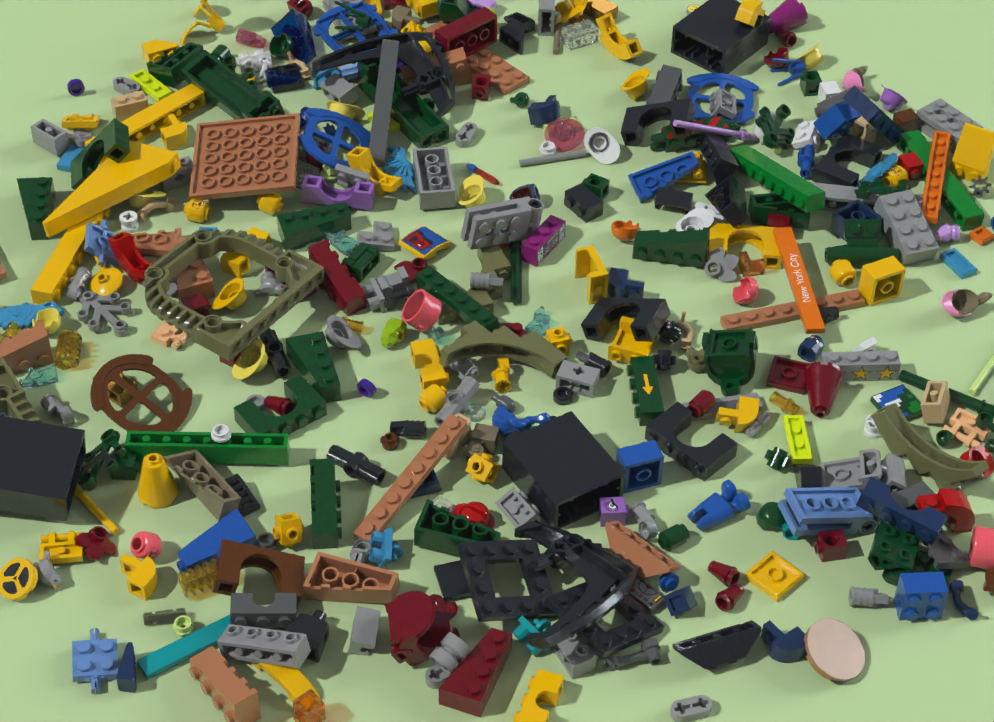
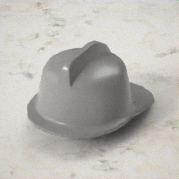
M335 315L327 318L325 337L331 345L338 349H342L345 346L353 349L361 348L362 342L346 321Z

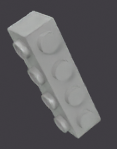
M229 624L217 640L221 655L224 658L291 668H300L311 652L306 634Z

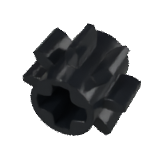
M667 320L658 332V335L661 336L659 340L666 344L677 342L681 336V330L678 329L679 324Z
M658 350L657 355H653L654 363L657 364L656 369L671 370V365H676V356H672L671 350Z

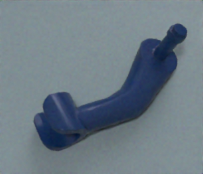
M954 580L949 585L954 606L968 619L976 620L978 618V610L969 607L961 599L960 592L964 590L963 581Z

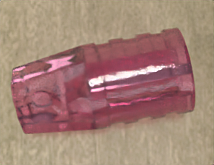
M240 28L236 34V42L256 48H264L266 39L254 32Z

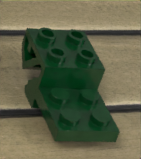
M883 521L880 522L874 536L868 560L875 571L883 570L882 577L885 582L897 586L900 573L943 571L948 587L953 570L935 569L933 566L934 558H930L928 553L918 549L920 538Z

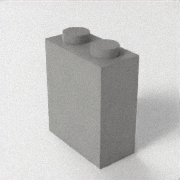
M539 0L538 36H554L555 0Z

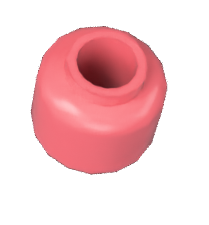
M141 531L136 533L130 543L132 554L140 559H145L146 556L155 559L162 549L161 538L151 532Z

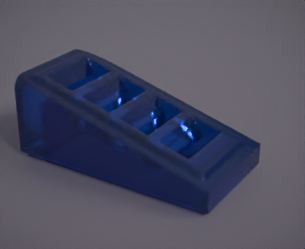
M264 70L265 81L269 88L301 82L298 73Z

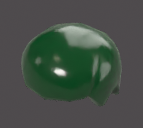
M280 33V36H274L271 39L269 51L272 55L284 58L288 56L287 52H292L293 40L290 35Z
M767 502L760 508L756 516L757 524L763 530L771 528L777 532L782 530L784 523H787L777 502Z

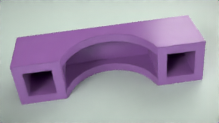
M305 175L301 185L302 202L324 205L347 202L351 208L372 210L375 201V183L357 181L352 188L340 190L327 184L322 176Z

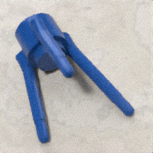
M772 59L773 62L791 63L787 67L770 70L771 72L789 70V73L793 74V76L778 83V86L801 77V71H805V64L800 59Z

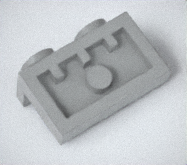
M720 87L710 95V117H716L720 113L722 116L733 120L737 115L736 96Z
M513 487L495 502L516 528L530 521L537 520L540 523L542 522V519L538 516L541 512L534 504L530 506L527 503L530 499L522 490L518 493Z

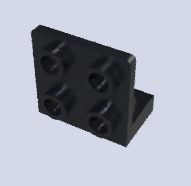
M461 560L434 566V572L444 600L471 595Z

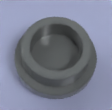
M262 533L256 540L258 547L275 549L277 547V539L275 540L272 533Z

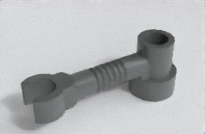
M650 638L643 641L641 644L643 652L622 657H607V663H605L607 670L614 671L623 665L649 660L651 665L661 663L662 657L659 652L658 640Z

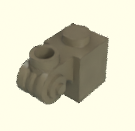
M476 423L474 430H470L468 437L470 444H465L463 456L468 457L469 460L474 453L482 454L485 452L494 455L499 442V427Z

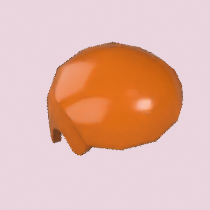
M616 220L611 225L612 234L620 241L633 240L636 236V231L639 230V223H636L634 226L631 220L626 223Z

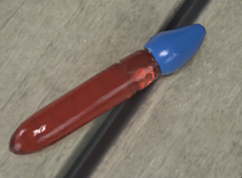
M467 164V168L472 173L480 175L483 179L494 185H499L498 179L479 169L474 164Z

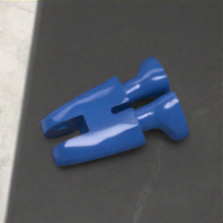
M724 481L721 485V495L713 493L688 514V519L692 523L697 522L696 526L700 531L707 530L733 518L735 512H745L750 509L751 505L748 497L743 492L737 494V489L732 481Z

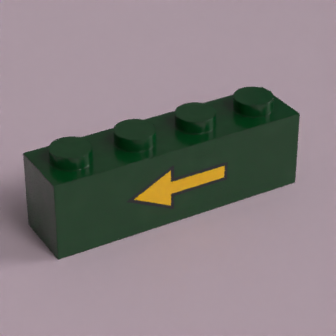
M653 356L630 357V365L626 366L627 377L630 376L631 378L629 379V389L633 390L631 394L632 404L636 405L634 407V417L638 418L639 426H646L664 412Z

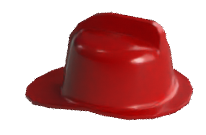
M978 445L970 448L960 456L962 460H986L989 468L983 472L984 475L979 479L990 476L993 473L994 461L987 447Z
M483 503L457 504L450 509L451 513L457 516L461 514L474 524L478 522L491 529L494 527V517Z

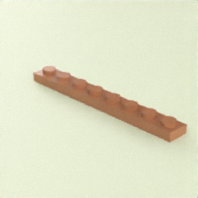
M858 289L815 297L818 308L836 306L839 312L864 307L865 300ZM790 302L720 316V323L724 330L750 329V327L754 329L800 320L801 318L796 302Z
M450 413L353 532L354 537L359 540L363 538V540L366 539L370 542V536L373 531H384L468 427L467 422Z

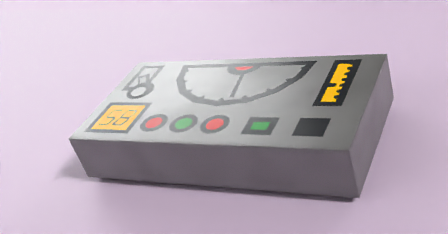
M636 576L629 594L648 612L653 614L666 603L663 598L664 595Z

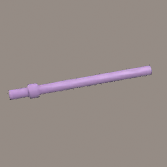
M681 120L673 121V126L735 137L742 141L758 140L755 134L744 130L735 131Z

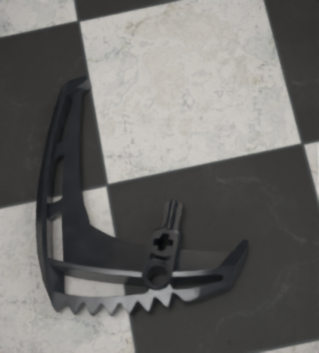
M401 32L374 37L341 48L312 61V77L315 78L320 71L355 62L380 59L383 39L399 41L398 60L408 66L417 76L412 81V84L399 89L401 97L405 98L414 93L420 95L429 93L438 108L436 113L440 117L447 114L455 105V84L451 81L453 75L450 74L452 68L447 66L449 61L444 59L446 54L441 52L442 46L437 45L438 40L433 39V33ZM419 41H426L437 57L440 67L434 65L428 54L419 44ZM444 84H446V85L448 86V89H449L450 95H451V99H450L449 96H448V93H447V90H446V87H445Z
M530 521L515 529V537L536 539V542L547 548L543 556L531 561L534 571L542 570L548 566L562 569L571 565L588 584L585 593L578 602L557 622L542 633L530 634L529 645L539 649L550 648L594 624L625 598L635 582L638 565L630 564L629 559H621V554L612 553L611 548H602V544L592 543L591 539H584L579 534L570 533L569 531L535 521ZM614 585L617 586L608 596L602 598ZM594 604H597V605L594 606L592 609H590L588 612H586V611H587L590 607H592Z

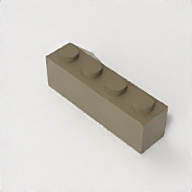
M197 449L163 457L167 466L178 475L218 521L233 510L238 509L241 497Z

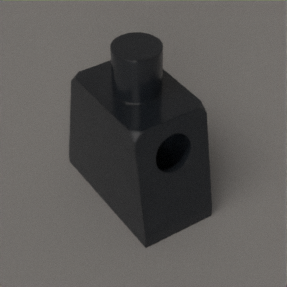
M316 610L313 616L300 613L284 630L306 634L311 649L306 659L317 663L321 659L329 637V626L325 621L327 615L321 610Z

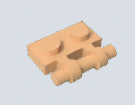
M166 321L150 335L151 341L165 347L172 343L171 347L173 349L183 346L186 343V339L192 336L185 334L183 330L176 329L174 325L167 324Z
M958 408L949 419L948 424L953 427L944 425L942 429L950 431L953 440L957 439L963 442L964 446L968 448L981 445L975 439L977 438L984 442L992 432L989 429L978 428L975 421L977 416L961 408ZM961 430L969 435L967 436L959 431Z

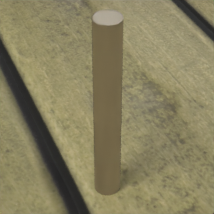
M561 23L555 25L552 52L554 55L559 54Z

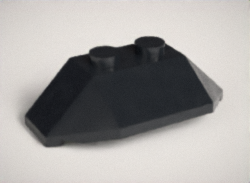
M751 620L743 624H737L674 643L672 646L682 656L704 669L712 670L716 669L718 665L735 663L738 659L746 657L760 635L762 628Z

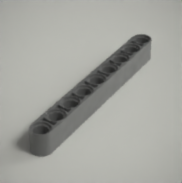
M387 39L382 40L369 143L374 163L383 166L385 165L399 51V41Z

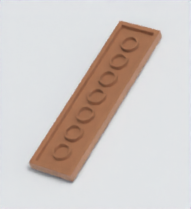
M441 20L424 30L426 33H433V39H435L434 31L449 23ZM483 48L466 57L470 71L473 74L491 75V86L504 95L529 83V76L487 48Z

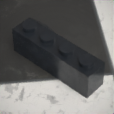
M708 132L699 133L696 144L714 176L716 185H718L730 174L734 175L739 165L721 135Z
M730 174L706 193L705 197L734 228L737 225L743 224L748 215L745 188Z

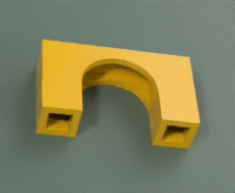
M713 223L709 229L708 261H710L712 251L716 248L723 247L725 255H727V249L730 246L746 243L760 250L763 269L780 270L782 259L773 234L774 228L778 227L737 225L733 228L731 224Z

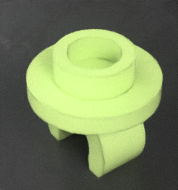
M323 164L321 176L324 180L333 181L337 179L335 170Z

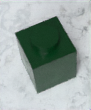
M112 451L111 457L116 459L120 467L117 471L110 473L111 480H136L137 472L141 471V460L137 459V453L127 451L123 457L118 458Z

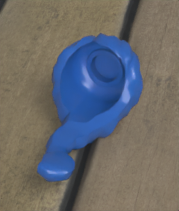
M503 404L496 408L492 416L493 426L499 427V435L504 437L515 431L524 432L531 428L532 424H542L551 420L550 415L547 413L517 419Z

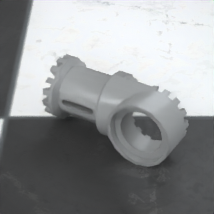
M80 267L77 270V274L69 280L70 287L67 290V297L69 299L79 301V296L84 293L85 283L93 277L92 272H88L89 269Z
M48 393V395L45 394L46 396H43L40 404L43 408L47 409L50 418H59L64 426L75 421L71 409L67 405L64 406L62 403H59L55 394Z
M643 501L635 502V505L632 504L633 506H630L629 511L638 521L640 536L643 539L657 537L659 530H657L658 526L656 527V525L658 524L654 521L655 516L647 510L646 504Z
M361 538V540L357 539L353 543L350 560L365 563L368 560L370 550L372 549V544H370L369 540ZM359 547H366L368 550L365 551Z

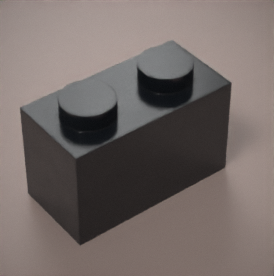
M582 183L565 191L564 205L584 222L587 223L603 215L604 201Z

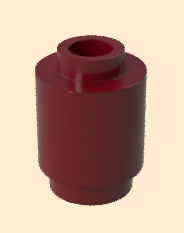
M701 390L689 402L687 408L693 412L692 416L694 418L702 417L715 405V397L710 391Z

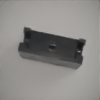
M659 187L654 201L655 208L658 209L659 205L662 204L685 209V214H687L693 203V193Z

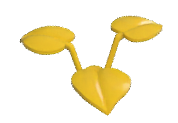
M208 0L200 1L201 4L198 5L193 16L195 17L201 9L209 16L207 20L209 24L195 21L184 32L180 42L181 46H184L188 34L197 25H202L209 29L213 28L220 32L226 24L207 2ZM207 6L213 14L211 15L204 7Z

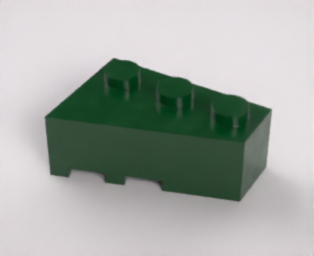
M190 42L173 50L172 55L167 57L163 55L155 63L150 61L146 63L148 72L161 83L176 87L185 80L181 69L204 51L203 45Z
M775 193L750 195L748 213L752 223L767 224L769 214L790 216L789 224H793L792 227L809 228L811 212H804Z

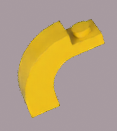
M611 12L595 19L601 32L598 36L602 44L616 58L627 60L643 53L637 37L627 39L622 36Z
M357 146L346 154L350 168L370 174L371 182L375 183V194L382 196L386 192H395L404 184L401 177L387 175L376 166L370 148Z

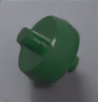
M519 92L515 97L510 98V102H514L520 108L526 107L530 101L528 94L524 92Z

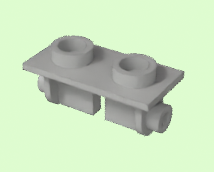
M462 359L448 365L449 368L459 373L458 377L461 380H464L466 376L473 378L479 374L478 367L469 359L467 361Z

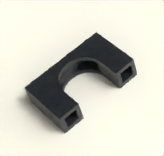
M687 98L627 108L621 128V135L625 146L642 143L646 128L662 120H670V128L674 138L691 136V129L673 126V121L694 122L696 111L692 99Z
M845 133L841 138H838L834 146L830 147L828 153L822 156L820 162L813 166L812 181L815 183L857 187L859 174L837 163L851 161L871 169L875 164L879 163L883 147Z
M600 297L581 323L586 339L603 340L610 328L619 322L622 316L636 317L630 325L635 341L652 342L671 313L666 299Z
M676 402L646 425L645 439L647 441L655 440L665 455H668L679 465L688 469L694 476L706 481L736 457L738 443L724 433H721L710 443L701 447H692L681 443L676 436L691 426L693 412L681 403Z

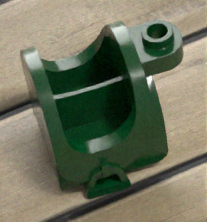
M750 327V329L736 330L710 329L709 332H703L702 347L708 377L714 383L720 385L724 396L738 395L741 392V386L749 383L754 376L756 354L758 352L756 331H753L752 327Z

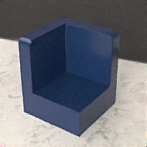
M690 585L663 596L671 616L698 605Z

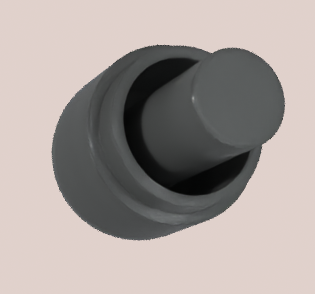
M497 393L492 395L491 399L496 402L497 408L503 404L511 413L516 410L515 401L508 396H499Z

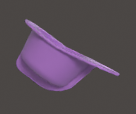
M881 85L884 91L880 101L883 103L884 109L897 111L904 104L908 103L903 96Z

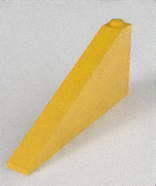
M129 140L130 153L120 163L108 157L42 222L46 236L52 237L172 177L181 167L178 152Z

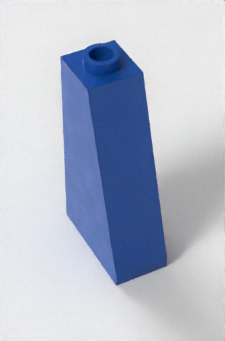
M238 509L230 512L178 551L179 561L176 562L181 574L185 573L188 580L215 568L217 551L222 539L257 546L255 534Z

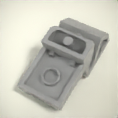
M875 448L860 450V457L820 463L822 487H858L859 491L864 490L872 476L889 485L891 494L907 488L904 460L888 453L881 461L880 451Z

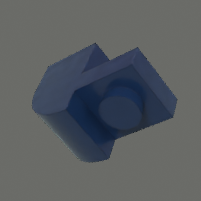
M549 95L545 102H537L530 105L528 114L531 125L549 123L561 116L560 104L556 99V95Z
M611 267L608 278V294L610 297L643 298L645 283L628 280L629 270Z
M770 620L763 624L761 638L767 646H770L769 656L772 659L781 663H794L807 656L805 642L803 641L805 633L798 626L784 634Z

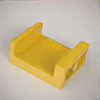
M594 246L576 249L574 276L575 278H587V301L589 305L596 304L600 297H607L609 273Z
M622 316L613 344L610 343L608 348V359L630 365V357L650 356L657 335L652 342L635 341L630 328L634 319Z

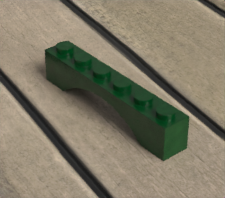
M431 266L415 274L418 290L423 289L449 305L466 324L476 320L491 333L493 330L499 329V321L496 316Z

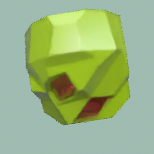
M389 319L383 329L381 345L386 348H392L396 344L401 343L407 333V324L400 319Z

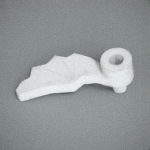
M260 59L263 65L257 80L259 84L271 64V61L267 59Z

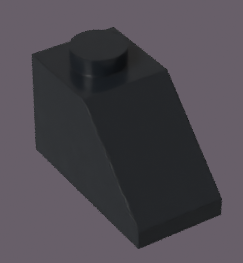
M514 20L500 27L499 41L522 55L525 27Z
M814 464L794 465L797 488L822 487L821 466Z

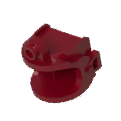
M409 591L397 596L394 601L384 604L389 620L391 637L389 644L393 647L391 649V656L399 664L406 661L410 666H416L430 660L429 655L436 647L442 646L441 641L448 632L460 638L458 629L456 627L453 628L450 619L444 613L436 610L433 600L424 592Z

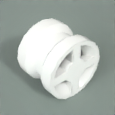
M130 210L122 212L119 216L122 231L127 233L137 231L139 228L137 213Z
M870 414L865 419L863 432L871 439L880 438L882 435L871 417L872 414Z

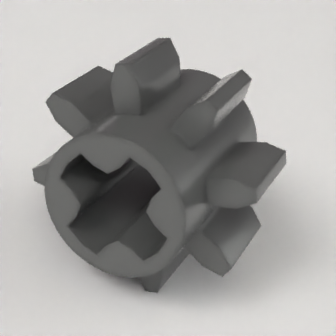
M978 175V180L971 179L974 184L969 186V188L974 189L973 195L977 192L982 197V192L989 193L987 187L992 184H987L988 177L981 179V175ZM979 181L985 185L982 190L976 187Z

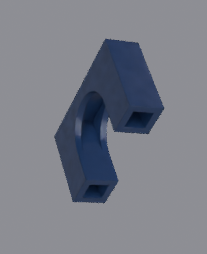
M855 85L843 97L851 107L894 146L899 142L900 133L905 132Z

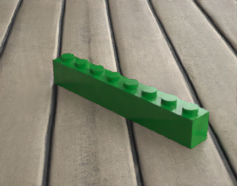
M919 130L900 133L898 148L903 154L916 153L924 164L921 178L925 182L931 145ZM946 165L941 205L954 222L960 226L962 232L982 226L984 219L983 210L979 208L975 200L968 194L967 190L958 181V178L954 176Z
M747 144L729 148L739 165L737 170L806 213L825 208L826 192Z
M127 431L124 445L127 451L136 452L137 459L141 460V462H143L146 455L151 453H158L164 457L195 449L210 464L289 465L290 456L289 434L231 433L232 436L228 441L218 443L212 440L211 432Z

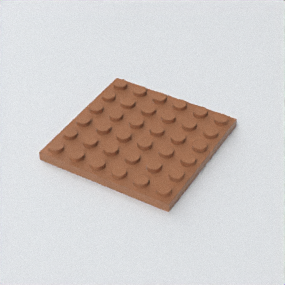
M299 113L197 123L189 199L209 200L295 191L300 130Z

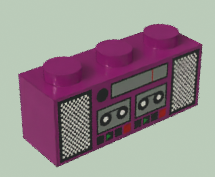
M550 215L522 243L521 260L537 267L565 238L566 221Z

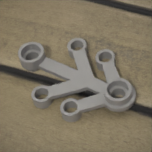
M86 291L79 296V301L82 304V309L77 312L79 321H87L89 319V309L92 307L95 309L92 319L88 321L90 331L100 329L99 322L102 316L113 326L115 336L125 337L128 335V324L123 320H118L110 313L128 314L131 312L129 302L115 305L121 301L119 293L112 292L109 296H100L93 291ZM100 303H111L113 305H101Z

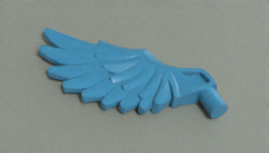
M389 145L387 151L392 154L386 160L383 173L401 177L404 184L400 187L405 193H407V187L412 192L417 193V189L412 181L414 179L412 172L413 164L406 160V150L399 146Z
M894 152L890 155L886 154L878 164H875L866 173V176L857 182L858 187L861 181L872 183L874 179L881 177L882 174L897 162L898 154Z
M52 301L40 305L26 302L21 305L6 306L5 309H0V326L2 329L10 327L11 330L16 327L22 329L25 326L27 328L32 324V319L36 320L37 312L46 308L58 309L60 317L64 315L65 311Z

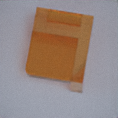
M747 251L739 252L738 268L743 277L764 274L765 259L750 260Z

